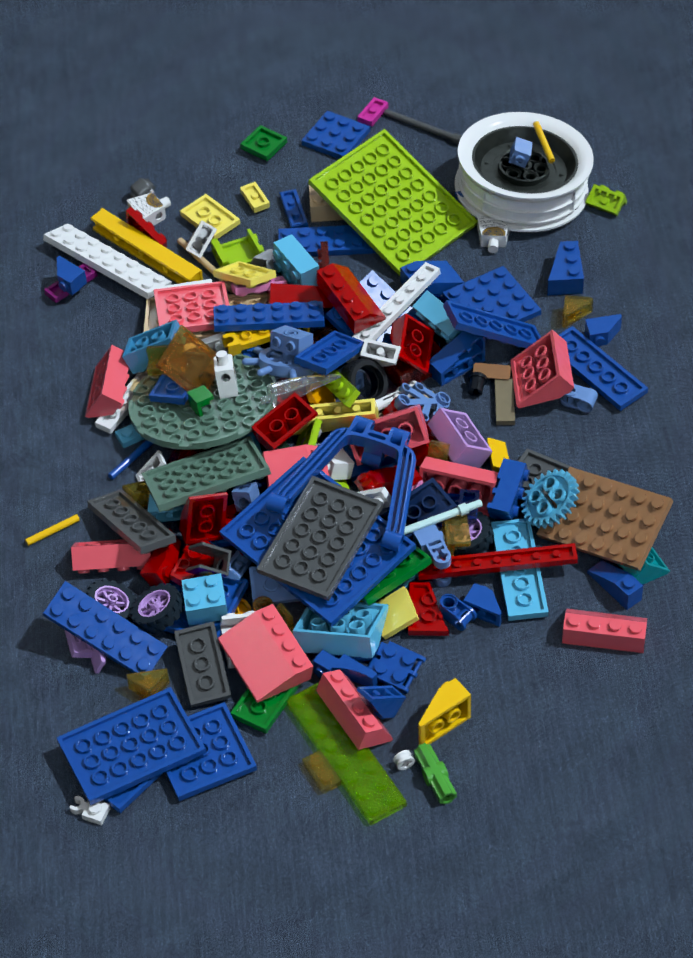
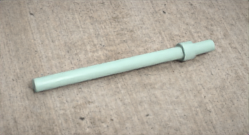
M479 499L468 504L462 503L457 505V508L405 526L404 535L458 515H467L469 511L483 507L482 501Z

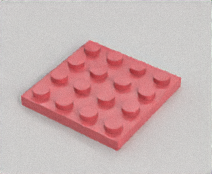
M225 281L154 289L159 326L177 319L185 334L214 330L213 306H229Z

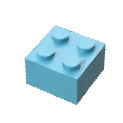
M221 573L181 580L189 626L221 621V616L228 614Z

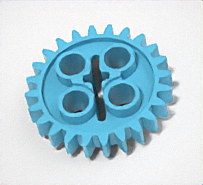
M554 469L553 473L548 470L546 476L541 473L539 480L535 478V484H529L531 489L525 490L527 496L522 497L524 503L521 504L523 508L521 512L525 515L524 518L537 528L542 526L546 529L547 525L552 528L554 522L559 525L561 518L566 520V513H572L570 508L576 507L573 502L579 500L576 496L580 493L577 489L579 487V484L576 483L577 480L563 469L560 471ZM543 490H545L548 493V496L556 503L557 508L552 504V501L544 494Z

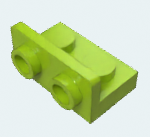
M594 184L585 203L588 206L618 216L623 204H627V199L621 191L616 190L614 192L605 185L598 186Z

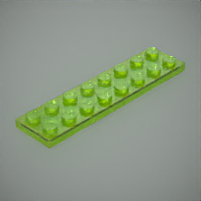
M319 682L288 699V708L370 826L407 807V801L369 748L360 750L356 748L316 692Z

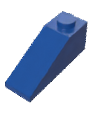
M600 561L587 570V573L626 610L642 600L643 585L630 573L604 561Z
M392 685L358 687L356 690L367 705L375 711L374 714L381 719L394 718L406 699Z

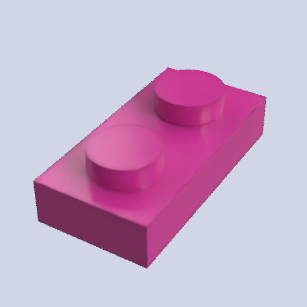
M374 97L357 116L358 122L372 127L382 116L385 109L388 108V102Z

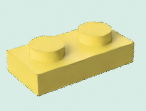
M256 182L240 187L241 194L254 213L270 208V202Z

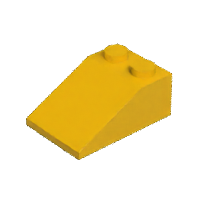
M456 678L441 685L418 723L419 745L433 743L471 718V694Z

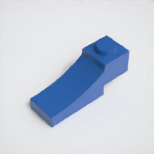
M322 650L313 660L314 673L319 678L322 677L323 673L340 669L352 682L363 686L378 685L376 672L345 654L338 659Z

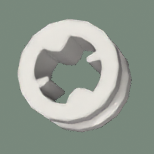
M403 750L394 756L393 761L397 764L399 770H406L414 764L415 759L411 756L409 750Z

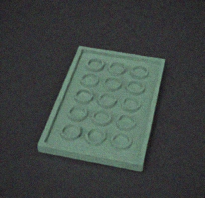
M248 436L230 442L227 445H221L142 472L141 474L159 512L170 511L173 507L185 505L188 497L225 492L229 488L245 485L249 481L263 479L270 475L271 472L253 440Z

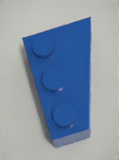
M578 241L560 242L548 279L547 296L583 294L584 275Z
M462 331L430 359L428 374L443 386L474 367V363H483L485 361V337Z
M503 458L497 475L496 488L493 487L492 494H494L492 502L487 504L490 518L505 521L514 520V517H518L520 506H518L519 499L522 500L525 492L523 484L524 481H528L530 474L526 463Z

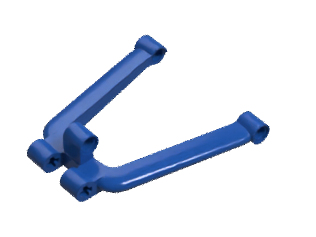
M356 415L349 428L342 427L332 431L277 491L269 495L266 509L286 515L291 503L305 489L311 477H316L346 445L351 444L364 447L361 463L378 469L381 468L386 454L396 459L397 468L387 526L379 546L399 552L404 540L416 466V455L408 447L411 432L392 427L388 435L374 431V420Z

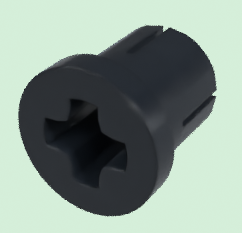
M472 372L468 378L470 382L468 393L479 397L483 394L484 385L487 383V376L481 372Z

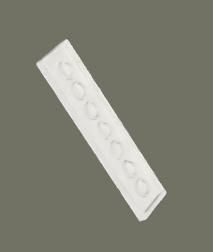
M65 224L44 234L43 240L146 299L154 296V289H159L160 286L171 285L172 283L164 276L153 272L150 268H146L137 261L128 258L123 253H119L112 249V247L103 244L98 239H94L70 224Z

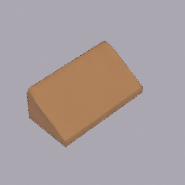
M474 363L473 372H481L487 378L508 380L511 375V366Z

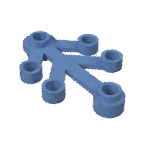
M416 382L412 388L409 384L403 383L399 387L401 394L395 399L394 406L397 410H402L420 404V406H423L422 413L427 423L429 418L431 420L439 408L447 409L451 399L445 392L435 394L419 382ZM410 394L417 399H410L407 395ZM432 405H435V411L429 417L430 408Z

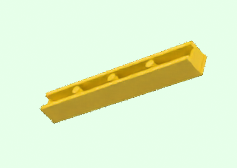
M101 208L100 211L91 217V220L95 222V226L92 227L95 232L177 284L203 280L201 269L104 208Z

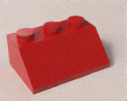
M294 392L258 420L251 428L260 444L267 450H274L315 418L318 413Z

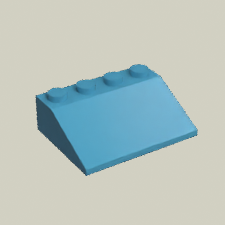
M358 602L332 627L306 607L292 632L304 653H320L324 650L332 655L345 654L347 656L373 658L379 647L389 607L388 604L372 603L368 606L364 602Z

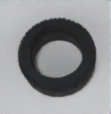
M362 358L349 362L341 370L340 373L355 388V377L359 369L365 371L371 380L369 396L365 398L360 394L356 400L371 398L377 400L386 396L389 385L385 370L377 361Z

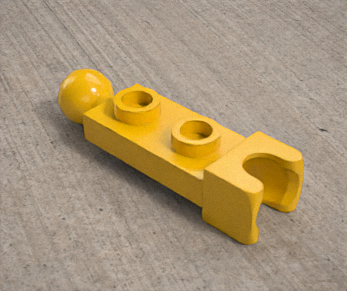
M274 329L247 330L238 333L233 331L222 336L223 346L228 348V354L232 356L241 354L242 350L270 342V331Z

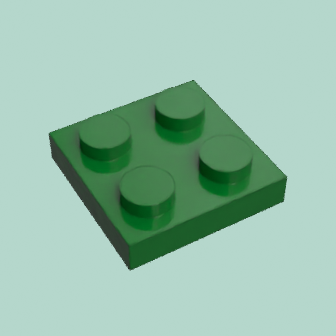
M260 125L240 143V149L268 161L287 143V137Z

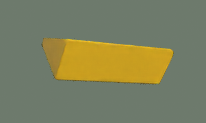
M487 438V444L493 451L489 456L492 471L499 472L503 458L509 459L506 443Z

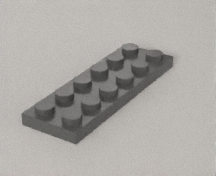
M122 489L87 501L88 508L140 554H147L152 550L167 547L169 544L176 542V535Z

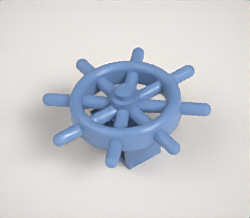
M286 325L271 330L270 347L266 349L255 347L253 351L259 355V358H244L242 364L259 365L260 369L257 371V375L260 377L268 374L275 377L290 378L292 381H295L297 378L313 375L317 372L304 369L294 363V356L313 345V333Z

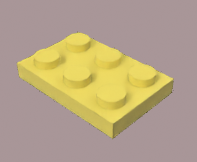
M207 194L180 210V215L196 228L202 220L215 227L217 231L212 239L220 238L240 224V219Z
M237 261L213 270V276L221 279V281H230L236 285L241 284L247 288H254L257 284L268 283L269 280L276 278V270Z

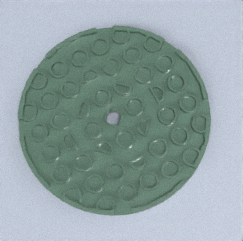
M204 352V354H210L211 361L195 388L204 385L213 394L214 399L210 400V404L201 407L203 416L199 417L192 410L189 399L185 405L150 401L149 394L166 367L161 370L157 368L149 373L133 390V397L129 400L128 405L130 420L140 436L162 447L193 450L227 445L252 432L251 427L274 409L278 398L276 379L268 374L261 377L258 376L259 365L242 364L244 358L252 357L243 354L234 355L232 357L237 376L239 396L220 399L213 358L216 355H213V352Z

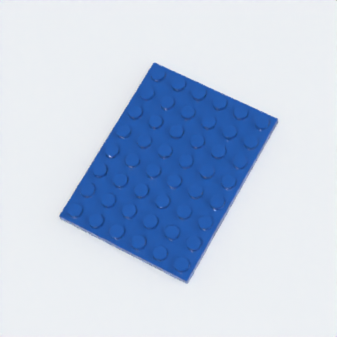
M304 456L219 531L220 536L257 566L262 561L302 492L293 500L286 515L266 509L269 495L275 493L306 460ZM322 470L316 476L320 479L341 486L331 477L325 474ZM378 515L329 601L277 580L275 581L332 627L416 549V544L404 535L399 552L380 547L379 543L382 541L387 521Z

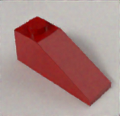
M177 536L175 543L169 544L167 547L155 549L141 570V576L150 586H158L161 583L166 585V583L171 581L170 574L178 561L181 541Z

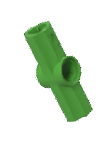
M423 743L414 750V755L422 768V775L426 784L432 787L440 804L451 803L457 797V793L449 780L443 761H439L431 744Z

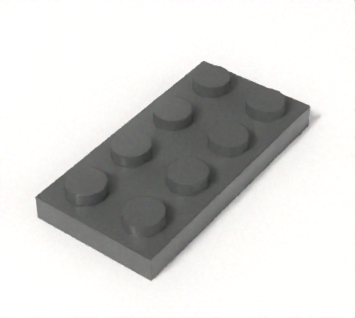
M214 621L174 631L191 707L194 708L232 698Z

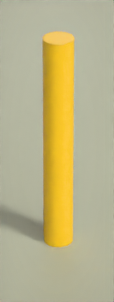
M539 121L533 122V127L548 162L553 163L555 161L553 153Z
M75 514L26 538L27 546L79 522V516Z

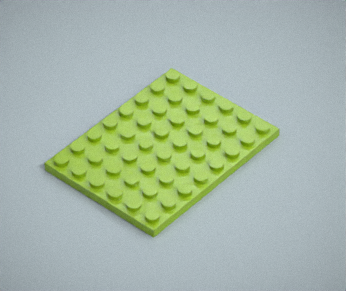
M385 129L308 181V184L399 276L400 267L414 261L429 260L477 226V220Z

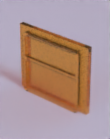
M181 325L156 364V367L187 392L202 385L209 389L216 377L213 359L216 356V352Z

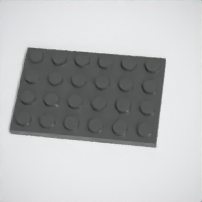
M312 476L258 565L257 573L329 601L384 507L383 502Z

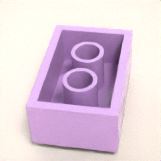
M439 408L428 423L432 430L431 433L438 439L441 448L449 455L451 462L480 468L493 452L471 419L464 412Z

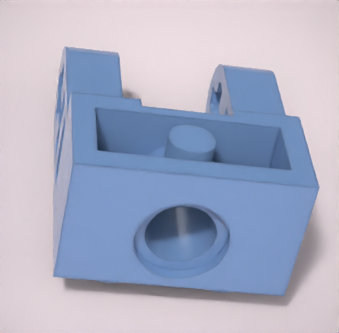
M435 524L413 532V542L431 557L436 568L446 569L451 565V553L445 544L444 534L441 530L437 529ZM451 577L432 579L438 587H446L451 583Z

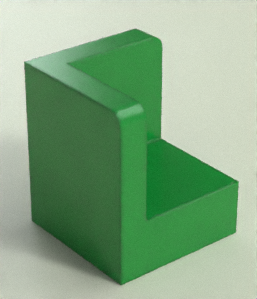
M204 385L187 392L190 407L199 417L203 416L201 407L210 404V400L214 399L213 394Z

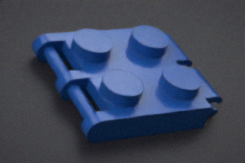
M391 641L388 644L381 642L375 653V656L380 659L373 657L368 668L377 673V680L385 685H392L398 691L408 694V687L413 678L417 677V671L421 664L426 661V658ZM417 660L418 662L414 670H411ZM410 676L405 686H403L406 678Z

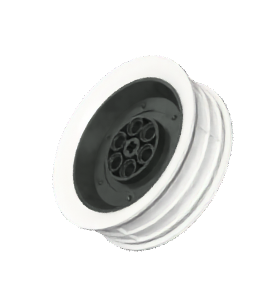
M508 112L492 115L476 122L461 137L458 145L459 169L455 176L456 193L461 191L464 197L457 193L460 203L476 218L478 216H487L497 221L509 222V231L540 232L555 229L569 223L584 209L589 193L588 177L591 174L594 159L592 149L587 140L570 125L542 114ZM539 121L555 158L553 163L548 162L533 127V122ZM516 137L532 142L531 157L525 168L508 163L510 149Z

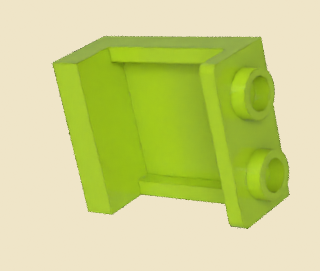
M250 228L246 229V237L220 244L217 238L212 239V254L220 268L237 261L250 264L254 256L264 252L262 244L259 245L256 233L253 234Z

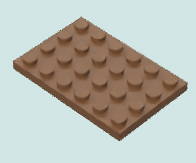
M569 467L567 472L579 484L577 489L580 493L576 495L579 500L573 502L576 507L570 508L572 513H566V520L561 518L559 525L554 522L552 528L547 525L546 529L541 526L536 535L539 538L560 545L575 543L576 550L641 571L674 502L672 498ZM552 501V504L557 508L556 503Z

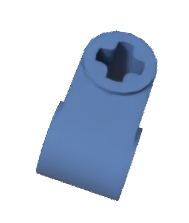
M574 384V389H572L571 393L562 396L560 402L565 407L588 413L592 411L598 393L592 388Z

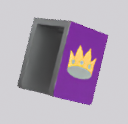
M205 542L189 546L191 551L214 557L213 568L199 564L186 568V572L201 577L221 573L222 578L229 575L231 550ZM223 560V561H224L223 567H222L221 570H219V565H220L221 561Z

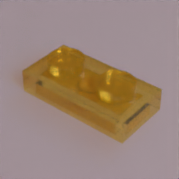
M321 750L302 759L303 765L322 794L341 786L340 778Z

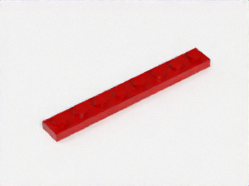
M575 543L451 556V565L448 568L438 569L432 563L424 570L418 572L419 580L578 564Z

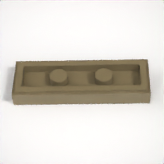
M495 379L496 425H515L513 379Z

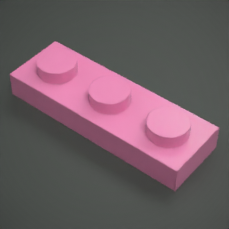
M276 276V278L269 280L268 283L257 284L254 288L231 283V290L237 296H247L249 293L263 294L265 291H268L271 283L287 284V281L283 276Z

